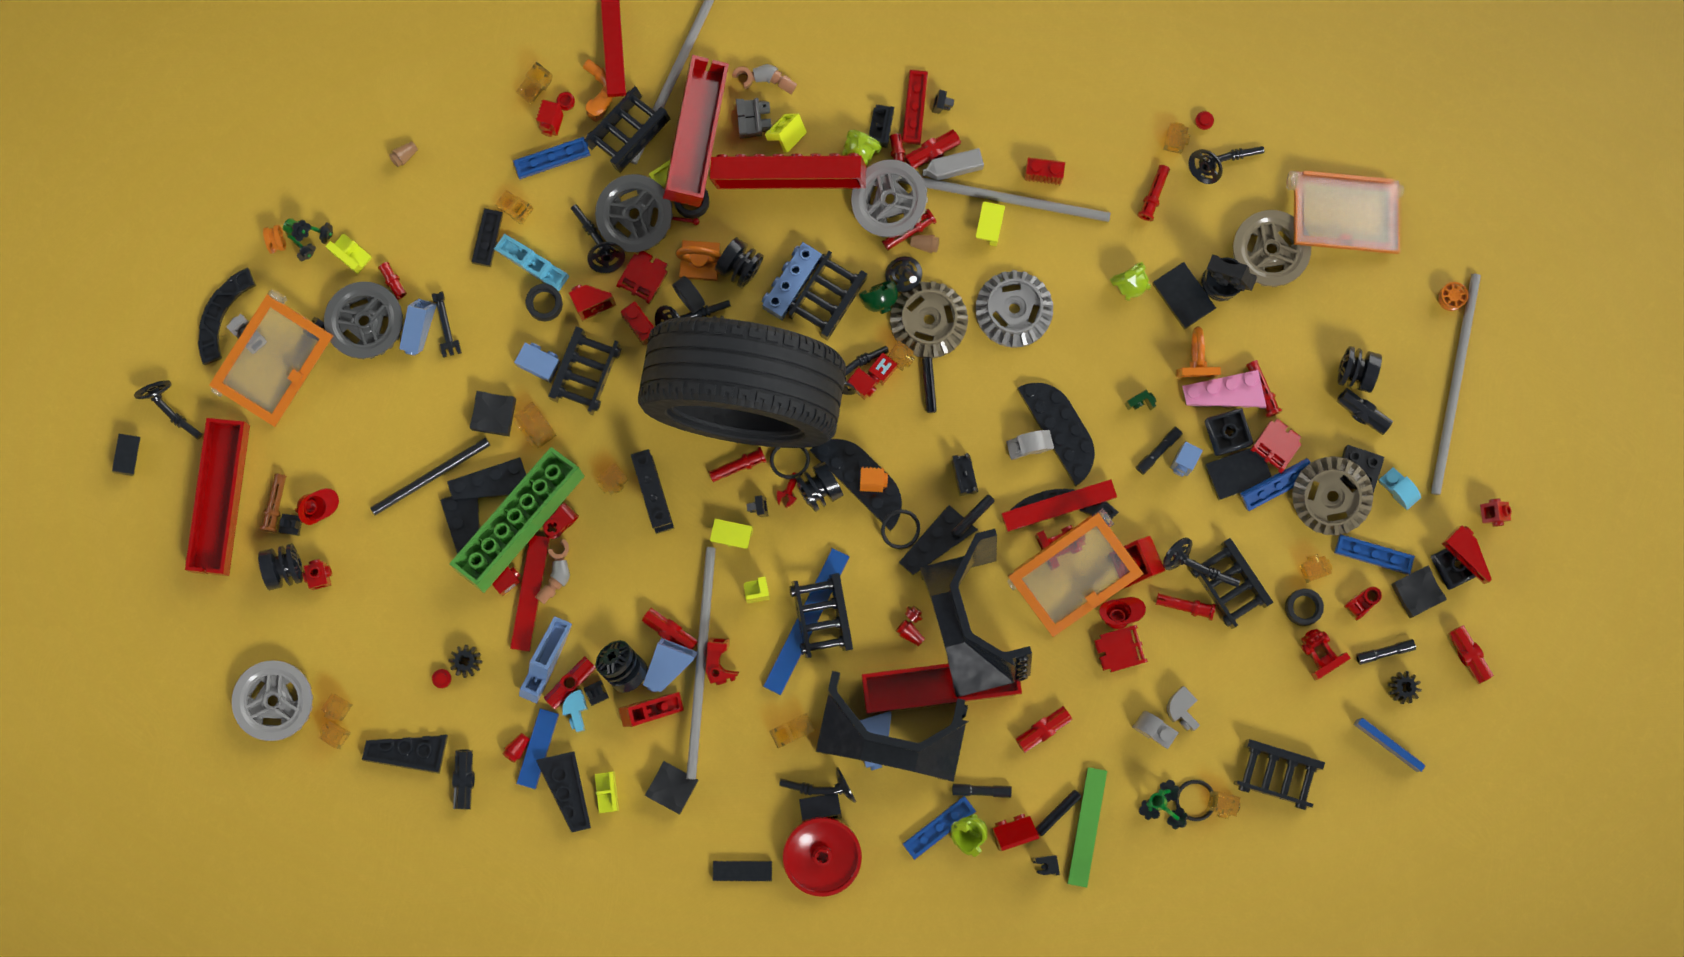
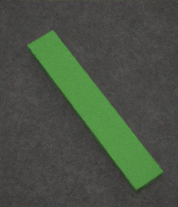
M1087 767L1067 882L1070 885L1086 888L1088 886L1107 771Z

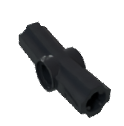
M1348 388L1341 392L1336 402L1351 412L1352 417L1356 421L1364 425L1367 424L1382 435L1386 433L1393 423L1391 419L1376 410L1377 407L1373 403L1361 399Z
M460 749L455 751V771L452 778L454 788L453 809L471 810L472 789L475 783L473 750Z

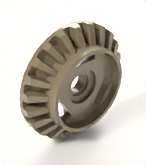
M1265 210L1248 217L1237 230L1232 247L1234 259L1248 265L1250 273L1257 276L1255 283L1265 287L1284 286L1297 279L1306 269L1311 256V246L1294 245V217L1278 210ZM1304 227V236H1309ZM1279 231L1290 239L1292 246H1289L1278 234ZM1253 234L1258 237L1253 251L1250 252L1247 251V245ZM1267 245H1275L1277 248L1276 253H1269L1266 249ZM1283 265V271L1275 273L1265 272V268Z
M934 281L920 282L916 288L908 292H901L891 310V330L895 340L908 353L920 358L942 357L952 352L963 340L968 325L967 309L962 298L952 288L950 289L945 284H939ZM922 297L924 301L910 312L907 309L908 306L917 298ZM946 305H949L952 310L954 319L952 323L947 322L944 310ZM932 315L935 321L933 324H926L924 317ZM918 332L931 336L933 341L919 339L914 334Z
M1330 456L1317 459L1300 472L1294 484L1293 504L1298 517L1313 531L1324 535H1340L1351 532V530L1359 527L1365 521L1372 508L1373 488L1369 477L1359 465L1346 458ZM1343 475H1346L1357 487L1353 493L1340 480ZM1313 481L1319 482L1314 500L1307 499ZM1330 491L1338 493L1339 497L1336 501L1328 500L1327 494ZM1347 513V517L1341 520L1328 521L1327 515Z

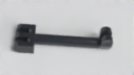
M444 292L433 293L432 299L437 303L446 342L440 344L443 358L447 357L446 349H449L450 356H453V348L455 347L457 353L461 354L462 350L459 340L453 341L444 303Z

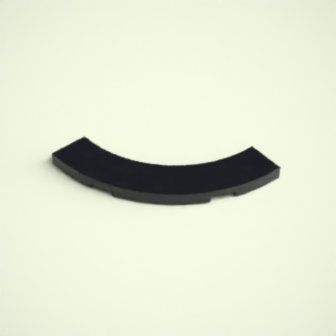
M245 268L227 279L214 292L204 309L199 325L198 341L203 365L222 359L219 347V332L224 315L241 294L256 286L249 268Z
M1075 489L1045 490L1023 499L1010 510L1062 495ZM1107 502L1078 510L1090 516H1094L1099 512L1106 523L1119 513Z

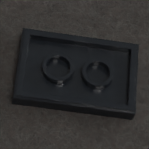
M1185 262L1152 283L1184 330L1216 309Z
M1251 448L1205 464L1218 500L1244 492L1272 477L1264 458L1257 452H1252Z

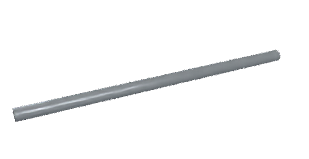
M704 0L653 107L654 111H657L660 107L664 108L714 0ZM643 148V149L641 150V152L631 161V163H633V164H637V163H638V161H639V159H640V157H641V155H642V153H643V151H644V148Z
M903 178L897 181L898 183L908 184ZM923 178L925 186L930 189L1109 222L1111 213Z
M1471 274L1468 299L1464 311L1431 494L1441 495L1481 275Z
M713 547L706 548L686 775V779L696 780L716 552V548Z

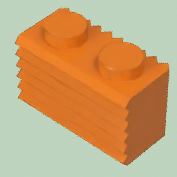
M862 467L860 491L883 492V487H887L888 473H884V468L880 469L878 467L876 469L874 467L872 469L871 467Z

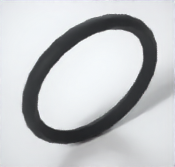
M775 447L770 455V466L773 472L785 479H794L798 475L801 476L810 464V456L807 449L800 448L806 456L804 468L797 474L785 475L780 473L774 466V456L780 448Z
M895 510L889 513L882 522V538L892 548H908L916 542L920 535V522L911 511ZM900 513L911 516L915 520L917 527L914 538L905 545H895L885 535L887 521L892 516Z
M1190 780L1183 783L1179 787V797L1182 790L1191 784L1203 785L1211 793L1212 806L1207 814L1201 817H1191L1188 815V820L1190 821L1205 820L1213 813L1216 807L1215 792L1210 785L1201 780ZM1179 798L1175 801L1176 808L1180 807Z

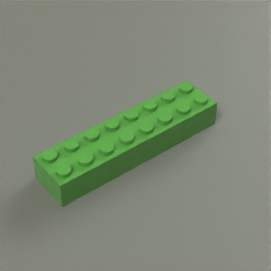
M550 447L449 564L458 574L485 593L585 475L577 465Z

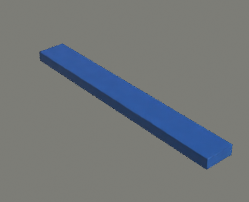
M832 548L815 583L827 581V579H830V574L840 573L841 576L850 557ZM824 589L810 592L804 605L828 601L832 590ZM824 609L804 613L806 624L818 622ZM798 618L763 686L779 695L782 694L801 656L800 643H802ZM813 631L807 632L808 639L810 638Z

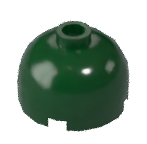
M894 280L872 286L868 293L866 290L859 293L865 308L872 312L880 311L881 314L891 311V306L895 304L898 298V291Z

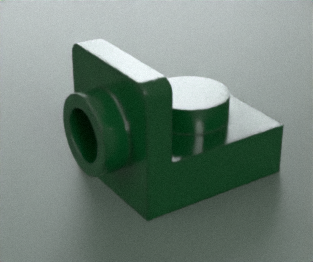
M1146 389L1127 400L1125 406L1128 410L1131 408L1137 410L1145 405L1143 402L1145 401L1149 409L1152 410L1156 407L1155 403L1157 401L1154 395Z

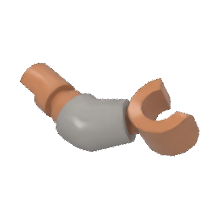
M770 64L756 67L752 72L746 67H738L732 74L733 78H738L741 74L748 76V80L744 83L745 89H748L755 80L756 82L777 83L779 88L792 95L797 86L791 78L786 75L782 76L778 68Z
M562 538L560 544L564 546L562 554H555L552 549H548L551 558L555 559L552 562L551 578L548 580L549 584H545L535 596L543 604L550 597L553 598L556 594V589L559 590L562 586L564 587L570 577L567 560H564L569 552V545Z

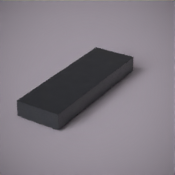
M484 208L472 264L491 267L503 212Z
M713 861V881H772V861Z

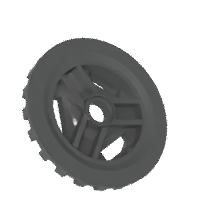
M638 174L621 176L609 183L598 198L595 212L596 223L604 239L607 242H614L620 245L625 252L637 253L647 251L653 246L658 245L665 238L668 229L671 227V219H673L672 203L670 200L663 199V187L655 180ZM637 190V196L621 202L620 198L624 194ZM634 208L639 210V216L636 219L630 217V211ZM653 208H658V220L655 227H652ZM618 222L631 232L629 237L616 228L615 225Z
M356 282L343 287L331 298L325 310L324 327L327 332L334 335L330 342L341 353L351 358L372 359L375 356L384 354L389 348L391 349L395 341L399 339V334L403 328L402 308L396 297L385 287L373 282ZM368 300L367 304L350 308L357 301ZM362 316L369 317V322L365 326L359 324V319ZM387 316L389 317L388 327L384 334H380L383 317ZM347 329L360 339L357 344L344 335Z

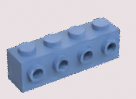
M802 242L800 247L798 245L792 252L793 258L790 262L787 261L784 264L781 277H776L772 283V291L770 294L767 292L761 301L763 309L780 320H783L786 316L790 304L796 300L818 266V261L822 256V253Z

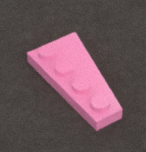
M1258 370L1183 386L1187 406L1266 408Z

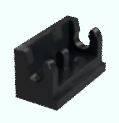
M876 105L873 109L869 136L877 140L881 147L888 148L894 107Z
M125 434L118 435L112 468L114 474L129 476L135 474L141 437Z
M969 453L963 456H952L951 461L959 496L977 493L978 488Z
M838 794L799 799L803 822L816 817L842 818Z
M1057 855L1032 858L1035 864L1044 863V865H1041V868L1044 870H1038L1036 873L1041 875H1060Z

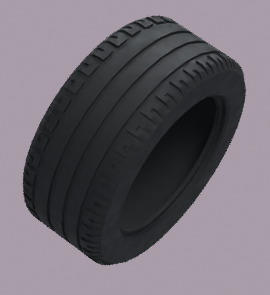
M674 318L661 322L649 334L638 393V404L648 416L663 424L705 437L766 447H815L828 442L836 433L845 382L846 364L838 352L830 346L811 337L782 328L725 318Z

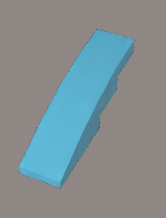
M506 234L503 235L494 248L495 251L542 282L552 285L558 291H560L569 278L566 272L552 265L551 262Z

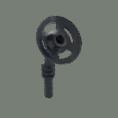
M1263 146L1243 150L1239 148V150L1235 149L1234 151L1232 149L1228 153L1216 156L1208 150L1199 149L1189 157V169L1198 181L1204 184H1214L1221 178L1223 173L1221 162L1230 159L1235 161V158L1239 160V158L1243 159L1247 156L1263 154L1265 151ZM1195 158L1199 159L1200 168L1198 169L1195 166ZM1216 164H1218L1219 167L1218 173L1216 171ZM1203 173L1204 175L1212 176L1213 178H1207L1201 174Z
M577 204L572 206L571 210L582 223V228L585 229V232H588V235H591L597 244L591 248L587 256L590 268L599 273H611L619 269L625 261L623 248L614 242H604L597 232V227L592 224L591 220L587 219ZM615 257L619 258L616 263L609 266V262ZM593 260H596V262L601 264L602 266L596 265L593 262Z
M904 256L894 259L888 265L885 279L891 282L890 276L892 275L894 281L898 283L896 285L897 291L908 292L919 285L923 272L917 260ZM902 261V264H899L898 266L895 267V269H892V267H893L896 263ZM909 262H912L916 266L917 271H914V268L911 264H909ZM904 282H911V284L904 286Z
M729 300L711 306L705 305V308L703 306L695 313L690 312L681 316L671 306L663 305L656 310L655 325L662 322L661 319L666 321L682 317L711 316V313L729 308L731 304Z
M884 346L870 353L865 352L860 356H856V359L846 366L845 376L858 366L862 367L870 363L871 360L879 357L882 353H889L888 347ZM845 377L842 394H855L856 388L847 382Z
M158 381L134 393L135 399H151V401H154L171 419L170 422L174 423L175 426L177 425L178 428H183L196 439L202 437L203 434L186 422V419L179 413H175L161 399V394L172 385L171 381Z
M1186 537L1178 540L1164 557L1163 567L1166 570H1173L1185 564L1214 581L1219 580L1234 587L1239 586L1240 580L1190 559L1189 554L1193 546L1190 538Z
M839 767L836 768L838 783L835 784V787H814L813 784L810 785L805 782L801 784L781 779L779 783L781 787L797 790L801 794L804 793L812 796V794H844L849 800L856 803Z

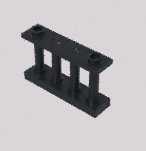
M636 86L626 93V96L584 139L589 149L593 150L598 146L611 156L610 162L619 173L671 120L664 108L660 107L657 111H654L641 101L642 95ZM634 105L650 116L645 124L642 125L628 114ZM621 119H624L638 130L632 138L627 137L615 127ZM609 132L625 144L619 151H615L602 140Z
M831 251L820 257L818 261L819 267L796 302L793 301L788 308L790 319H793L795 314H798L818 326L820 331H822L821 337L827 341L867 280L868 275L862 270L859 274H853L831 261ZM825 267L850 280L852 285L849 290H843L820 276ZM815 283H819L840 296L842 301L839 306H834L810 292ZM807 298L829 311L830 315H832L830 320L824 322L801 308L804 300Z
M576 326L548 397L557 403L559 398L562 399L564 397L589 407L588 413L593 415L600 408V396L614 360L619 358L622 348H620V344L616 340L613 347L586 338L584 330ZM586 345L608 353L609 357L606 364L579 355V347ZM578 362L603 371L599 382L572 373L571 367L573 363L576 364ZM572 380L596 389L592 400L567 391L564 388L565 382Z
M647 449L631 454L652 528L656 534L675 529L650 450Z
M1229 538L1221 543L1223 547L1220 552L1201 564L1211 567L1223 558L1230 557L1233 561L1232 567L1224 571L1223 574L1231 577L1236 573H1241L1244 578L1242 584L1219 597L1214 587L1222 583V581H1214L1213 579L1209 581L1204 574L1190 568L1189 570L1194 578L1198 577L1222 613L1224 624L1233 629L1238 626L1235 620L1258 605L1266 608L1274 602L1232 539ZM1251 589L1255 594L1254 599L1233 613H1230L1225 603L1245 590Z
M840 573L830 574V579L824 582L799 586L798 581H792V586H789L790 595L795 599L802 643H800V650L802 655L805 654V658L812 657L811 651L836 646L842 647L843 651L853 650ZM824 589L832 590L833 598L830 600L802 605L800 594ZM828 608L835 609L836 617L832 620L806 624L804 613ZM832 627L839 628L840 636L837 639L809 644L807 632Z
M1247 739L1244 747L1249 749L1250 755L1242 782L1234 781V785L1239 786L1238 790L1247 793L1252 790L1295 803V807L1306 810L1307 807L1313 808L1314 804L1306 802L1314 772L1323 770L1325 762ZM1260 753L1268 754L1267 758L1269 760L1261 787L1251 785L1250 781L1257 756ZM1279 758L1287 760L1286 764L1288 765L1281 791L1277 793L1270 791L1269 786L1276 761H1279ZM1298 764L1306 766L1305 770L1307 771L1299 799L1287 795L1295 767H1298Z

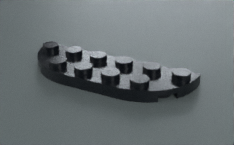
M1029 383L1018 387L1019 394L1040 429L1050 430L1054 446L1053 450L1076 487L1087 477L1094 463L1095 450L1090 434L1068 398L1057 388L1044 383Z
M831 439L823 445L810 449V452L820 462L824 461L832 474L881 523L889 513L902 509L899 488L889 475L887 487H883V492L860 491L861 468L871 467L873 469L875 467L877 469L879 467L881 469V467L855 443L843 439ZM900 514L892 516L887 521L885 527L890 532L897 524Z

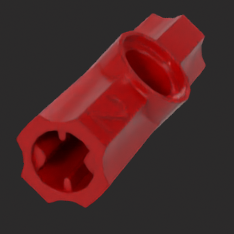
M952 129L936 139L931 138L925 141L920 148L905 155L904 158L907 164L917 169L931 162L932 159L943 157L944 153L959 146L961 141L956 131Z
M650 608L641 620L648 627L655 630L663 639L692 650L698 643L694 637L683 631L682 627L671 619L665 618L653 608Z
M1464 625L1448 633L1458 650L1459 659L1469 668L1478 684L1494 676L1483 658L1484 653L1482 649L1472 640Z
M584 656L544 697L545 701L556 710L596 669L594 664ZM568 678H574L575 685L572 688H567L565 685Z
M1062 706L1048 717H1044L1031 726V729L1025 731L1015 740L1022 751L1026 753L1041 741L1044 742L1057 733L1058 729L1064 727L1073 719L1067 709Z

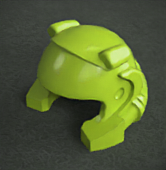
M850 130L846 137L847 140L842 156H848L849 153H857L859 156H862L866 166H868V161H871L874 152L879 154L882 147L877 140L857 130Z
M1143 262L1135 264L1131 269L1110 279L1113 286L1117 285L1121 294L1125 295V300L1128 301L1131 298L1139 297L1146 289L1150 290L1151 285L1148 283L1149 279L1144 271L1146 267Z
M971 814L954 822L951 825L952 835L950 836L954 844L963 853L973 857L982 852L979 846L988 837L985 822L977 818L976 814Z

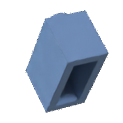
M532 342L530 345L524 343L514 362L517 367L551 383L561 364L559 359H557L558 355L550 351L545 353L541 351L540 346Z
M1185 442L1180 447L1170 468L1181 477L1184 475L1188 476L1193 471L1203 450Z

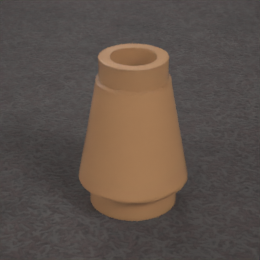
M411 141L392 150L389 157L395 166H403L418 149Z
M912 235L911 247L932 254V252L938 251L939 237H935V235Z

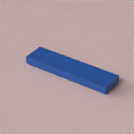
M585 137L513 160L519 179L591 156L588 146L584 141Z
M1306 458L1285 469L1282 473H1278L1240 493L1245 508L1251 511L1294 488L1298 475L1311 463L1310 460Z
M1342 534L1338 537L1334 552L1338 555L1406 575H1410L1415 556Z
M544 709L539 710L516 784L532 789L537 788L541 770L536 760L546 758L559 714Z
M1364 718L1357 719L1354 723L1361 731L1416 772H1422L1425 768V764Z
M963 796L905 841L903 846L915 860L950 833L951 825L954 822L974 814L976 810L966 797Z

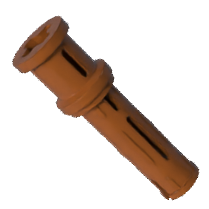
M274 474L268 506L263 510V524L259 528L262 531L277 533L276 524L278 517L281 516L279 507L287 478L285 475ZM277 486H279V487H278L277 496H276V500L274 501L275 495H276V491H277Z

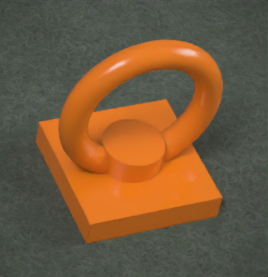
M682 240V247L676 251V256L681 259L679 278L686 276L692 280L717 281L718 272L715 271V266L721 256L720 243Z
M1195 327L1192 333V362H1190V368L1177 369V377H1216L1221 375V367H1207V361H1204V333L1201 327Z

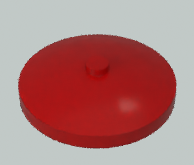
M829 817L811 818L799 824L789 834L783 849V864L788 878L799 890L812 896H832L845 890L857 877L862 862L861 847L854 832L843 822Z

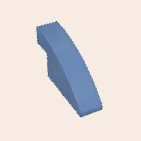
M554 616L530 661L528 675L520 688V697L537 704L561 654L572 623Z

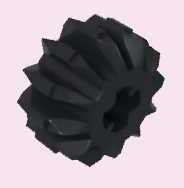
M464 645V650H462L458 646V654L453 651L451 652L455 659H449V662L455 664L450 669L452 671L457 669L455 675L459 676L462 673L463 678H467L468 672L472 677L475 676L473 669L480 671V668L476 665L483 663L482 660H477L481 653H475V647L469 650V646ZM464 657L470 659L467 666L462 664Z
M1405 671L1404 674L1397 672L1396 677L1392 676L1390 678L1393 683L1387 684V687L1392 688V691L1388 692L1389 695L1395 694L1393 701L1399 699L1400 704H1404L1406 701L1410 704L1413 701L1412 698H1419L1415 692H1421L1422 689L1416 687L1421 682H1414L1415 674L1409 677L1408 671ZM1403 684H1406V685H1407V686H1406V690H1407V691H1404V692L1402 691V689H1403V686H1402V685H1403Z

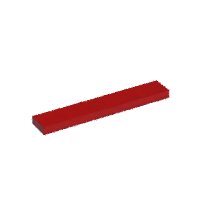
M601 0L607 97L626 96L620 0Z
M1112 479L1013 509L1001 515L1007 532L1115 499L1117 494Z
M534 535L529 541L510 649L526 652L531 650L539 600L535 596L542 588L550 543L549 537Z

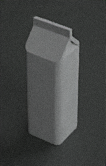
M977 148L932 159L927 169H923L922 176H928L933 180H943L983 170L984 163L980 149Z

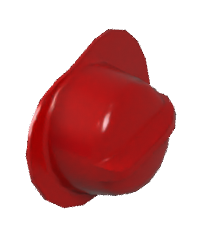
M323 488L314 493L303 495L298 500L295 511L298 513L302 523L313 525L336 511L339 497L334 490Z
M1136 597L1109 600L1104 602L1099 609V614L1105 621V624L1114 629H1122L1130 623L1137 622L1146 613L1144 602Z

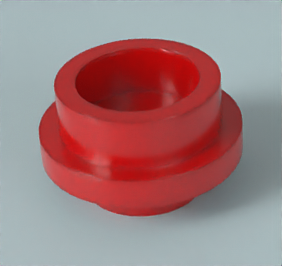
M563 92L558 95L556 103L560 104L563 111H568L574 107L575 98L571 93Z
M1202 111L1197 114L1195 124L1201 130H1208L1214 124V117L1210 112Z
M908 606L906 608L905 615L914 623L923 619L921 616L922 612L917 607L913 606L911 608Z
M439 669L432 675V682L437 688H446L452 681L450 672L445 669Z

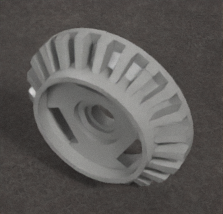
M883 160L872 164L866 169V188L853 189L852 209L857 221L864 229L880 237L892 238L904 235L909 230L911 231L921 221V216L926 211L928 191L924 179L916 169L899 160ZM900 178H903L911 186L912 191L910 193L897 182ZM878 187L873 205H871V194L874 188ZM888 194H893L895 197L891 204H887L885 201ZM900 214L905 216L897 222L888 223L887 218Z
M1017 270L1005 271L993 276L980 290L976 300V318L983 333L995 343L1011 348L1024 347L1040 339L1047 331L1053 317V301L1045 284L1040 282L1034 275H1029L1024 271L1018 272ZM1020 285V290L1002 293V288L1005 286ZM1017 304L1020 307V311L1016 314L1011 313L1009 306ZM1033 305L1039 306L1035 322H1028ZM997 312L1008 326L1005 328L1001 326L992 314Z
M274 660L258 663L246 670L234 687L232 694L234 717L239 726L254 738L265 741H277L291 737L309 719V714L313 708L312 687L307 677L298 668L289 663ZM263 681L265 685L256 698H251L257 685ZM289 683H292L297 691L298 700L293 701L286 686ZM272 695L278 698V703L275 706L268 704V698ZM263 718L282 719L281 725H264Z

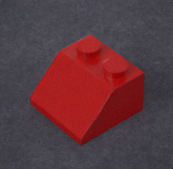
M577 285L571 289V292H568L582 321L616 306L612 293L589 285Z
M1151 536L1138 539L1124 546L1143 572V575L1124 588L1165 572ZM1115 551L1109 553L1119 578L1130 572Z
M1020 814L1013 817L1014 821L1007 823L1006 820L995 823L996 827L992 828L999 851L1040 839L1030 816L1025 817V814Z

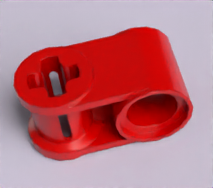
M563 503L544 523L545 535L550 539H557L578 519L579 515L566 503ZM556 526V532H549V527Z
M1377 587L1366 588L1348 601L1344 607L1352 612L1355 616L1354 619L1357 621L1381 600L1382 592ZM1369 591L1375 593L1376 598L1374 601L1368 599L1367 593Z

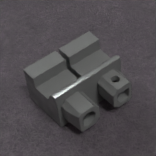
M759 98L753 100L736 99L740 139L762 136V132H767L772 127L771 119H761L760 114L770 113L769 102L759 101Z

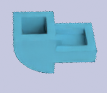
M1394 467L1379 479V483L1393 494V498L1406 510L1421 499V494L1415 484L1407 476L1401 475Z
M582 690L571 693L565 699L562 709L564 716H572V718H569L572 730L575 729L578 733L585 731L581 711L588 710Z

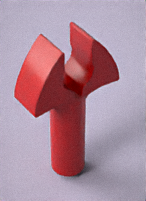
M795 478L789 480L784 491L777 490L779 506L782 498L786 497V495H788L789 499L786 508L796 502L797 498L793 497L792 494L797 483Z

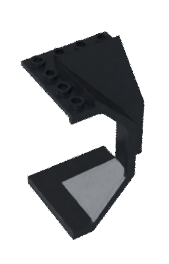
M995 529L976 533L965 556L920 567L921 578L924 580L930 595L944 643L952 677L953 691L956 697L1014 683V680L1023 681L1031 675V647L1027 646L1004 652L973 634L959 590V585L970 568L997 561V533Z
M832 671L816 752L866 761L954 782L965 726L969 722L963 720L968 709L964 699L957 698L954 717L950 726L920 743L906 741L867 731L838 694L840 672Z

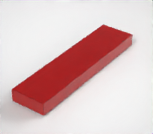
M909 71L902 143L921 145L928 71Z

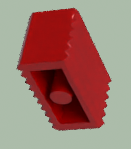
M543 99L541 100V107H539V114H537L536 118L541 134L552 137V135L558 136L564 117L560 104Z
M1028 157L1024 179L1025 181L1029 180V182L1032 180L1033 182H1044V184L1047 182L1048 184H1059L1060 186L1064 178L1065 162Z
M634 301L621 310V315L642 345L648 344L649 334L654 326Z

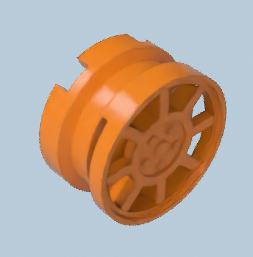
M274 225L270 229L268 227L263 228L265 244L270 254L275 253L277 250H286V240L283 237L284 233L280 225Z
M1459 282L1446 284L1438 293L1440 306L1448 311L1458 310L1468 299L1466 287Z

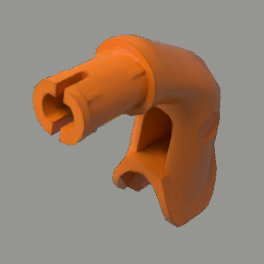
M588 59L584 63L583 69L592 74L595 80L603 86L600 93L593 100L590 99L585 107L587 116L597 122L604 117L614 97H607L605 68H601Z

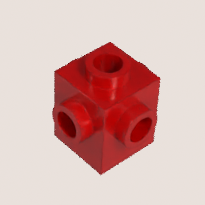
M1501 498L1490 499L1489 503L1480 504L1482 523L1498 527L1504 526V522L1511 521L1512 510L1509 502L1501 501Z
M317 559L309 561V565L304 566L305 571L302 572V576L309 589L317 590L332 586L330 580L332 570L330 565Z

